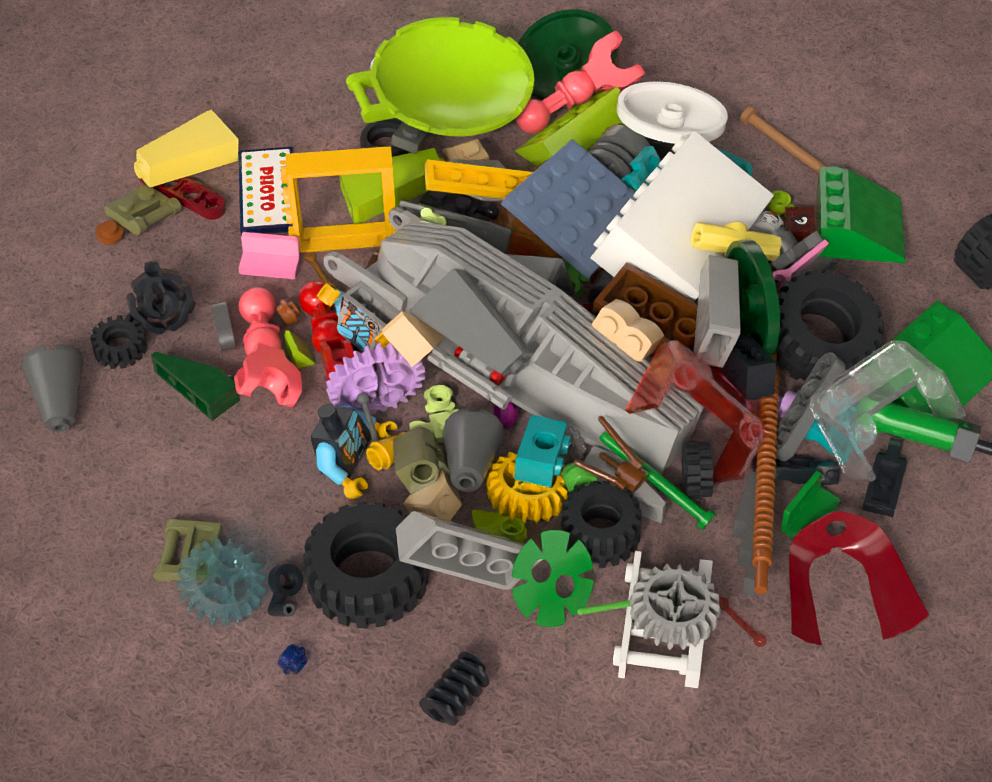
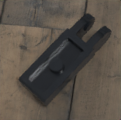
M427 190L420 199V204L488 222L490 221L487 217L496 220L500 216L496 206L488 202L482 203L463 194Z

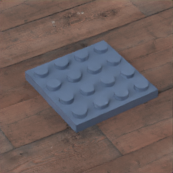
M572 139L504 198L501 205L584 277L589 279L601 268L590 258L598 249L593 244L604 231L607 234L610 233L606 228L616 215H619L621 218L624 216L620 211L630 198L635 202L636 199L633 197L635 192Z

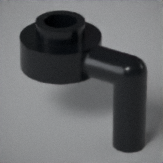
M279 564L270 571L268 576V584L273 592L268 606V614L272 617H290L294 614L295 607L291 603H284L286 596H293L300 591L303 584V576L297 566L293 564ZM281 575L285 577L284 586H281L280 584Z

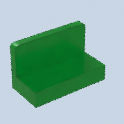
M816 470L784 510L781 532L794 538L804 527L822 516L836 511L840 506L842 499L820 487L821 472Z

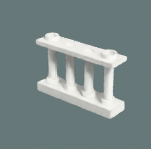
M635 551L633 564L627 563L625 582L630 583L628 600L633 595V588L636 582L640 581L644 573L650 574L651 570H653L640 568L642 553L640 551ZM700 559L699 570L695 572V576L705 574L706 583H710L713 561ZM631 606L627 607L622 646L615 645L613 665L619 666L618 677L625 678L627 664L680 671L679 674L686 675V687L698 688L704 640L700 639L696 647L688 642L689 654H682V657L629 651L631 636L644 637V630H636L635 623L630 615Z

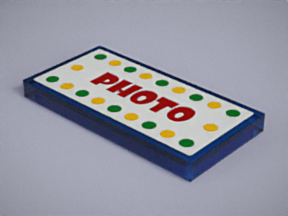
M293 147L238 151L241 236L243 232L260 234L289 232L288 227L293 226V224H287L286 207H290V204L284 203L283 187H288V184H282L281 166H286V154H292Z

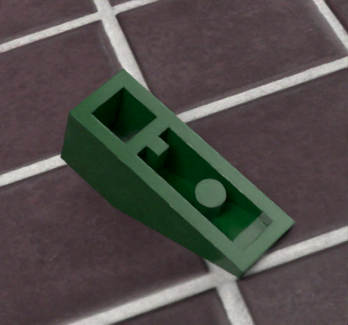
M159 352L151 354L154 372L210 420H215L240 401L234 377L230 374L226 375L219 368Z

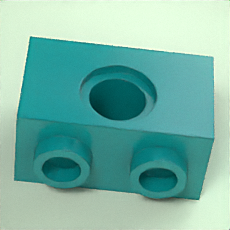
M536 415L530 416L516 456L515 480L551 488L554 476H560L563 469L564 458L561 455H567L570 446L571 436L566 435L567 422Z

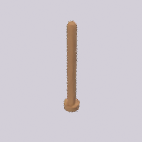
M752 106L747 107L741 114L740 122L744 125L750 123L819 174L820 167H827L757 116L758 111Z

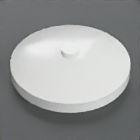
M644 82L631 85L620 93L617 103V115L627 127L648 138L674 144L682 136L687 139L693 131H696L708 142L715 140L724 133L728 117L725 107L711 95L689 86L670 82Z

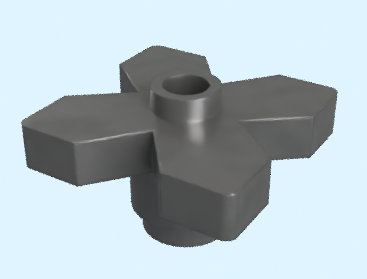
M783 226L773 232L772 235L781 238L782 247L779 257L769 263L772 273L785 267L789 269L802 258L803 254L822 242L823 239L819 233L815 231L798 243L790 230L786 231Z

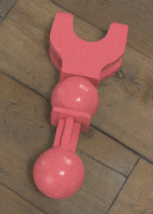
M614 31L595 42L589 54L588 63L582 66L581 71H572L564 76L562 82L559 81L556 84L555 93L542 101L530 99L525 109L515 118L516 123L526 133H539L547 127L550 114L564 105L571 110L574 104L580 105L590 100L593 93L595 95L602 90H608L617 86L622 92L627 87L640 81L646 72L638 64L627 69H620L612 63L610 55L619 47L623 40L620 33Z
M251 288L245 291L239 300V312L243 319L251 323L243 337L247 357L243 362V367L234 376L236 391L238 394L251 397L252 391L257 386H262L269 389L275 395L278 404L293 408L302 393L301 373L285 357L284 350H281L282 342L278 336L280 332L279 326L268 323L276 311V302L273 295L264 288Z

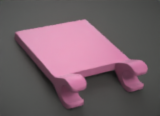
M825 239L789 269L773 272L774 280H778L776 284L777 293L786 281H790L794 275L801 273L818 258L829 244Z

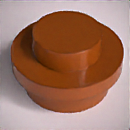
M105 221L96 228V238L106 245L116 244L123 238L124 228L116 221Z
M284 299L280 300V304L275 309L282 320L285 321V324L288 327L293 323L295 325L299 324L297 317L301 314L292 301L286 303Z

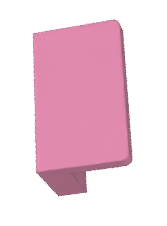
M242 233L243 254L238 268L239 274L296 279L301 260L298 237Z

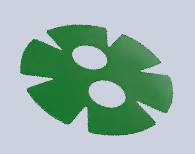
M548 530L540 534L543 552L530 539L518 553L511 576L527 580L528 582L513 588L512 593L516 605L526 618L540 605L536 624L543 627H558L565 624L563 605H565L572 616L577 614L579 608L586 606L594 581L578 577V575L593 569V564L589 552L580 540H577L566 553L570 534L561 530ZM539 559L548 561L551 567V574L544 582L535 581L531 573L533 564ZM562 575H569L574 581L573 593L567 598L558 596L555 590L556 581Z

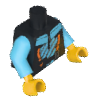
M331 403L324 404L318 409L320 420L311 434V443L316 456L317 467L321 474L326 475L338 486L340 484L344 486L343 491L347 498L356 499L363 496L359 490L363 491L368 488V483L361 477L354 480L349 479L371 439L364 411L347 404L340 407L334 406ZM372 416L377 436L380 439L391 437L387 434L386 430L393 431L398 428L393 421L378 423L376 422V417Z

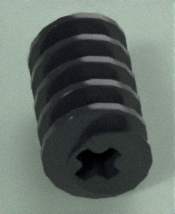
M462 651L458 655V659L450 664V669H446L442 674V678L434 683V688H430L426 693V697L419 701L420 708L433 720L455 726L458 720L454 714L463 716L466 713L463 705L470 707L474 703L472 696L479 697L482 691L479 686L487 687L490 684L484 664L473 653Z

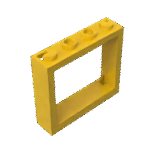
M391 146L286 154V166H281L282 184H288V187H283L284 203L290 204V207H286L287 224H293V226L288 227L289 236L298 237L300 253L381 247L382 240L397 231L388 219V213L395 208ZM381 172L385 222L303 228L297 178Z

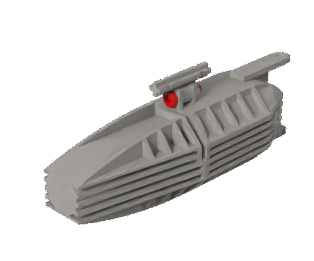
M395 207L388 213V219L397 231L382 240L377 262L367 269L362 268L346 256L340 255L337 251H330L324 255V267L334 278L350 288L362 281L399 312L404 311L411 315L413 314L410 312V309L453 268L465 271L533 355L527 360L528 365L516 375L500 374L445 337L432 349L433 351L428 356V360L486 399H491V402L503 410L507 408L508 403L511 401L533 415L567 422L566 433L603 450H610L599 438L604 431L607 432L598 421V417L603 416L631 451L660 474H663L664 470H667L670 464H673L677 457L679 458L682 455L683 442L691 440L704 407L678 381L649 356L641 362L635 361L620 349L616 343L610 341L592 326L593 321L597 317L596 315L579 305L555 285L468 230L461 227L426 222L408 210L404 211V208Z

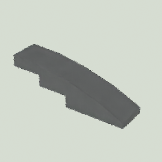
M753 471L749 473L733 529V537L742 539L737 565L747 567L742 594L755 597V566L752 564V547L754 546L753 532L755 530L753 527L755 524L754 506L756 502L755 485L757 481V473Z

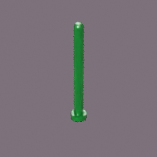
M604 431L599 437L600 441L621 459L631 462L608 432ZM636 455V457L644 462L642 468L649 473L646 479L699 521L696 526L703 531L715 517L716 513L711 509L706 512Z

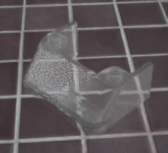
M894 340L886 343L818 389L811 397V411L844 474L850 479L874 481L876 479L863 453L865 449L874 443L877 436V429L871 416L914 386H917L919 392L926 398L935 416L960 419L967 416L944 371L906 341Z

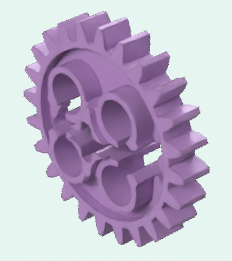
M378 343L373 350L369 346H365L363 353L353 351V358L344 357V365L336 364L334 366L336 372L329 373L330 380L326 381V390L330 402L334 406L340 407L347 404L363 411L362 404L357 401V396L359 393L364 392L370 396L367 402L370 413L375 414L377 410L387 411L389 406L398 408L397 403L399 401L408 402L407 395H416L415 388H421V381L425 379V368L422 360L412 367L391 343L386 348H382L381 343ZM374 363H376V364H375L376 367H377V370H376V371H375L374 366H373ZM375 390H377V392H378V394H379V396H377V397H376V394H375Z

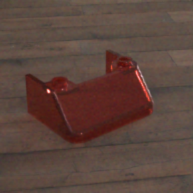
M673 340L663 343L654 355L625 411L632 414L660 407L671 385L679 391H688L733 430L713 470V484L744 479L764 438L763 425L751 403L682 342Z

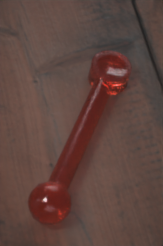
M720 597V609L724 610L754 639L753 641L756 646H765L767 642L766 637L762 634H757L729 607V601L724 597Z

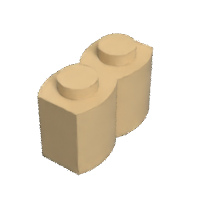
M618 299L604 306L592 323L596 330L613 343H616L620 349L635 361L640 362L654 352L664 337L663 332L655 323L648 319L640 318L637 311L630 304Z

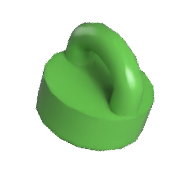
M570 463L562 469L564 483L569 492L572 490L577 492L578 486L582 484L589 486L591 481H597L596 475L575 466L574 463Z

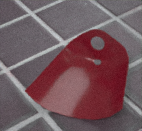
M834 511L804 527L792 540L789 552L792 635L807 643L822 646L809 581V570L814 559L831 552V549L836 547L842 548L841 552L850 555L863 565L868 575L870 591L880 622L883 640L894 638L913 629L929 616L893 544L875 522L852 513ZM834 521H843L846 524L845 531L839 535L828 534L826 527Z

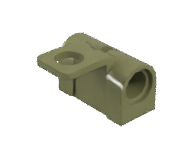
M417 427L393 439L395 472L411 495L433 484L437 480L439 470L444 469L450 478L446 452L442 446L436 444L435 436L429 429Z

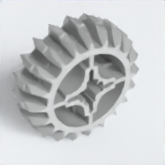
M681 563L676 569H671L666 564L663 567V571L654 566L650 574L644 573L640 582H636L634 585L633 595L630 598L631 619L635 620L636 630H644V639L655 638L656 646L661 642H665L669 650L673 648L674 644H679L681 649L684 650L689 642L696 647L700 639L707 640L710 632L717 626V618H719L721 611L719 594L714 593V583H706L705 574L695 576L694 567L687 572L683 570ZM674 600H676V608H677L676 613H674V605H673V601H674Z

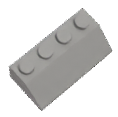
M412 511L396 527L399 561L503 590L511 589L521 580L513 578L511 575L515 559L525 543L416 511ZM543 559L537 560V561L533 564L532 569H533L537 564H539Z

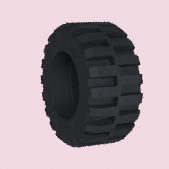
M808 270L805 275L803 273L794 275L790 281H786L778 292L780 333L778 345L774 353H777V366L782 371L786 369L790 372V377L796 381L799 378L806 381L817 361L824 354L832 352L843 360L846 365L845 371L836 386L845 385L849 380H854L861 374L863 366L874 357L882 343L884 322L883 319H879L882 313L879 306L874 305V297L870 292L866 293L862 289V284L858 281L855 283L848 279L849 276L843 273L835 275L833 274L834 271L823 270L821 273L818 270ZM816 314L829 319L839 328L845 343H829L815 337L804 325L801 315Z
M357 502V506L349 507V505L338 508L339 512L335 514L330 512L324 516L323 523L318 522L311 530V536L306 539L304 545L305 553L303 554L307 588L315 606L318 609L322 608L323 614L331 620L337 616L339 624L349 627L350 622L356 623L357 628L367 629V624L373 623L376 624V628L386 626V620L391 618L393 622H396L403 618L404 610L410 613L417 606V599L421 600L426 592L429 569L399 561L396 527L408 515L403 517L402 510L393 506L390 509L385 508L384 503L375 502L374 505H367L366 502ZM362 551L381 552L395 561L387 571L370 578L352 577L338 569V566L347 557Z

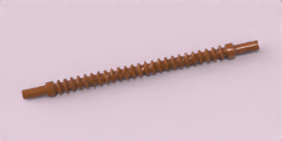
M774 353L772 358L776 361L777 367V353ZM777 369L774 395L762 397L759 402L758 461L756 464L757 481L755 485L756 502L754 506L755 524L753 527L755 531L753 532L754 546L752 547V564L755 566L754 591L758 594H765L767 592L768 568L772 565L773 502L775 501L774 481L776 478L775 454L777 452L776 427L778 426L777 407L780 377Z

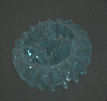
M217 538L213 542V547L207 541H204L201 544V550L194 547L190 551L191 557H184L182 565L185 568H180L177 576L182 579L178 581L177 589L184 591L180 596L181 602L191 601L187 607L188 612H193L195 609L199 610L197 615L198 621H201L207 615L210 616V625H214L217 618H220L222 625L227 626L230 616L234 622L239 623L242 620V614L249 617L253 612L252 607L259 606L261 600L258 596L263 595L265 592V587L260 584L264 583L266 577L264 574L258 573L262 568V563H252L255 553L250 552L247 555L243 553L245 549L244 544L239 545L238 549L233 548L234 543L232 539L227 541L226 546H222L221 540ZM222 561L231 563L235 567H227L222 563ZM207 564L209 578L197 586L196 571L202 565ZM221 578V581L223 579L226 580V586H221V584L218 585L215 582L216 579ZM245 578L246 594L236 601L234 586L241 579ZM206 597H216L219 599L221 604L213 602L207 599Z

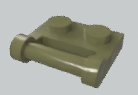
M145 184L105 205V215L133 234L139 235L145 232L148 226L164 217L178 214L182 208L176 198L172 197L169 199L153 187L149 188Z
M177 519L168 520L164 529L166 538L160 563L155 566L153 578L156 581L170 582L178 580L211 583L222 534L221 523ZM182 535H186L179 565H172L178 539Z

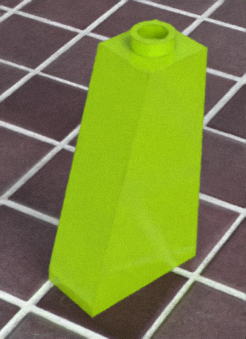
M435 148L418 151L416 154L408 153L392 157L395 207L400 205L403 199L411 200L427 192L424 167L427 159L444 161L443 158L438 157ZM381 172L339 175L340 188L353 224H361L384 213Z

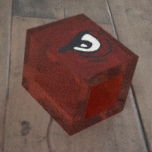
M785 207L783 219L785 230H790L798 243L816 231L814 207Z

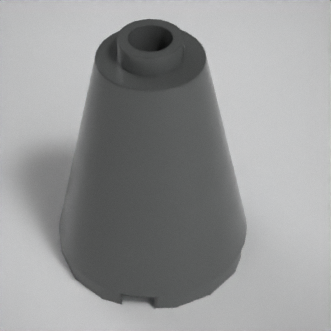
M56 344V349L46 350V345L28 351L22 357V370L46 428L51 429L53 432L67 431L70 426L74 425L76 420L83 359L80 350L64 344Z
M469 408L460 409L452 413L445 421L442 434L450 479L453 486L461 491L471 492L481 486L504 442L502 423L495 415L486 410L479 409V412L469 411Z

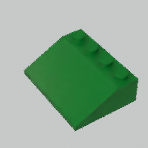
M837 166L820 167L816 192L817 232L829 244L818 257L905 263L901 197L849 169H842Z
M937 300L863 366L860 383L865 385L867 393L878 394L888 398L895 404L950 420L992 381V351L961 315Z

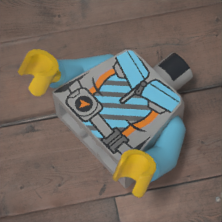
M362 281L346 293L339 289H333L329 284L325 283L317 297L328 306L335 304L338 315L337 330L343 337L350 340L353 351L363 353L365 346H369L373 350L378 343H381L382 348H386L390 341L383 335L381 329L400 312Z

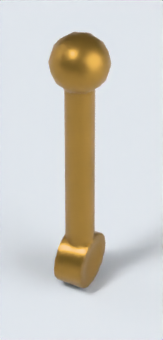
M311 252L305 254V261L312 265L321 280L330 284L333 289H337L335 284L330 283L315 261L316 255Z

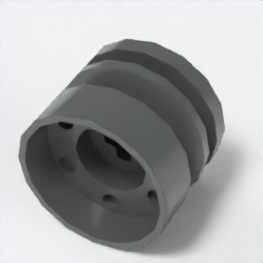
M612 125L602 133L588 152L621 180L625 175L634 171L630 163L644 147H649L650 144L643 135L625 125Z

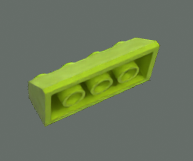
M617 86L596 93L586 103L575 105L571 110L560 116L543 131L537 133L514 151L538 168L572 139L588 152V148L593 144L595 145L598 138L608 127L612 125H625L617 115V103L621 91Z

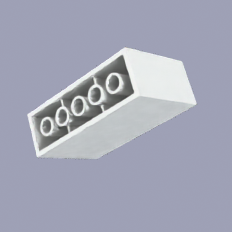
M693 131L687 139L682 136L671 149L675 154L670 151L658 165L660 168L656 167L646 179V182L650 185L648 186L646 183H643L633 195L636 202L630 198L620 211L624 216L621 218L619 215H616L606 228L610 233L607 234L604 231L593 244L598 249L590 257L613 277L627 262L692 302L699 296L700 272L708 255L725 257V253L692 247L691 236L696 223L701 222L725 226L729 223L741 222L747 225L749 230L774 196L696 131Z

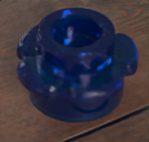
M291 644L281 654L278 666L283 669L285 675L291 671L294 674H298L307 664L308 658L305 656V647L299 648L295 644Z

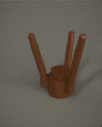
M599 416L598 421L631 462L625 460L620 465L605 453H599V457L616 470L615 476L577 459L573 463L575 466L615 484L621 490L627 488L634 493L641 487L649 473L642 468L644 462L636 457L603 416Z

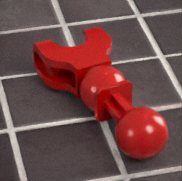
M313 280L305 284L301 289L299 303L302 310L313 317L311 319L312 344L318 353L321 354L326 381L330 380L328 374L336 372L334 366L336 364L344 365L343 358H353L354 354L350 340L343 337L337 330V312L331 313L335 304L328 306L317 297V294L327 282Z

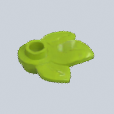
M497 509L496 513L472 510V522L477 529L522 543L526 540L527 529L522 519L516 517L511 521L509 514L500 516L499 509Z

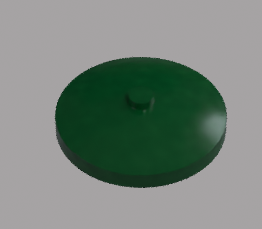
M579 9L557 11L533 23L518 42L529 57L533 67L534 86L532 96L544 100L556 92L555 86L559 81L562 82L564 76L572 71H581L582 66L588 63L589 54L595 42L614 32L612 27L595 13ZM619 47L610 55L612 63L616 67L619 63Z
M751 239L734 241L729 245L725 257L738 261L739 337L751 335L772 357L776 351L780 333L779 299L773 273L764 252L755 241Z

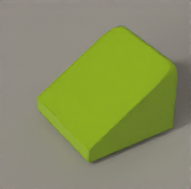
M290 330L285 331L286 350L292 364L297 369L315 364L316 362L308 344Z

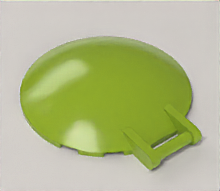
M438 17L416 21L396 30V35L389 40L385 39L378 47L371 70L349 75L346 78V84L349 90L354 92L361 107V116L365 123L398 118L414 128L433 134L472 136L501 128L514 120L525 109L531 99L534 86L532 64L521 46L510 36L505 38L496 33V28L478 21L475 24L459 22L460 18ZM373 87L380 103L371 105L364 89Z

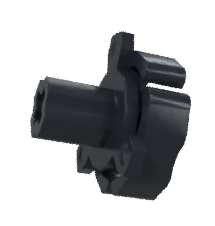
M156 260L145 262V272L141 273L131 282L136 298L133 293H129L126 296L130 311L127 316L132 317V322L136 319L139 321V324L142 323L145 330L156 334H163L165 332L163 324L161 322H151L147 318L165 320L173 312L178 311L174 318L166 321L169 329L176 331L186 322L187 314L192 313L195 308L196 302L193 300L191 288L186 281H182L177 271L160 268ZM175 282L181 284L184 290L183 297H180V291Z

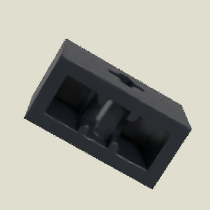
M751 335L739 337L723 368H720V372L746 400H759L762 397L774 395L776 361Z

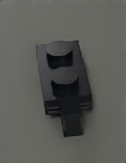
M890 438L887 453L879 452L876 454L862 510L893 518L907 465L906 458L899 457L902 440Z
M757 456L752 457L751 469L753 472H756ZM791 457L786 461H779L776 458L775 460L776 478L774 482L777 480H787L795 484H805L817 470L822 473L821 484L823 486L839 483V462L815 461L813 457Z

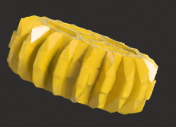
M508 452L506 458L499 457L498 461L492 464L486 481L488 500H491L492 508L499 509L500 516L509 514L511 521L517 517L522 519L524 524L527 520H533L537 524L541 518L549 522L552 515L559 516L563 502L568 500V494L570 493L565 486L562 472L560 476H554L550 488L514 479L517 454Z

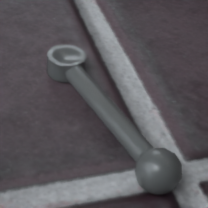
M364 392L359 393L357 401L362 404L372 442L381 440L377 436L367 403L369 396Z

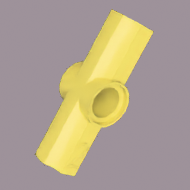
M697 222L693 227L691 236L692 247L725 253V255L732 242L751 239L760 246L769 261H775L779 257L782 242L781 238L776 237V235L748 231L747 225L741 222H733L725 226Z

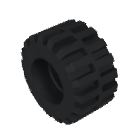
M992 213L975 223L965 233L954 253L956 265L981 289L992 288Z
M591 481L589 486L584 484L578 486L577 492L572 490L568 494V500H564L561 511V531L570 534L566 551L568 552L576 541L580 540L589 552L592 564L593 562H598L599 568H606V562H611L612 567L619 565V558H622L624 561L630 558V551L635 553L637 544L640 541L642 511L639 509L640 503L638 499H633V493L630 490L623 491L616 485H610L609 481H603V484ZM595 518H604L611 520L615 525L609 528H596L586 522Z

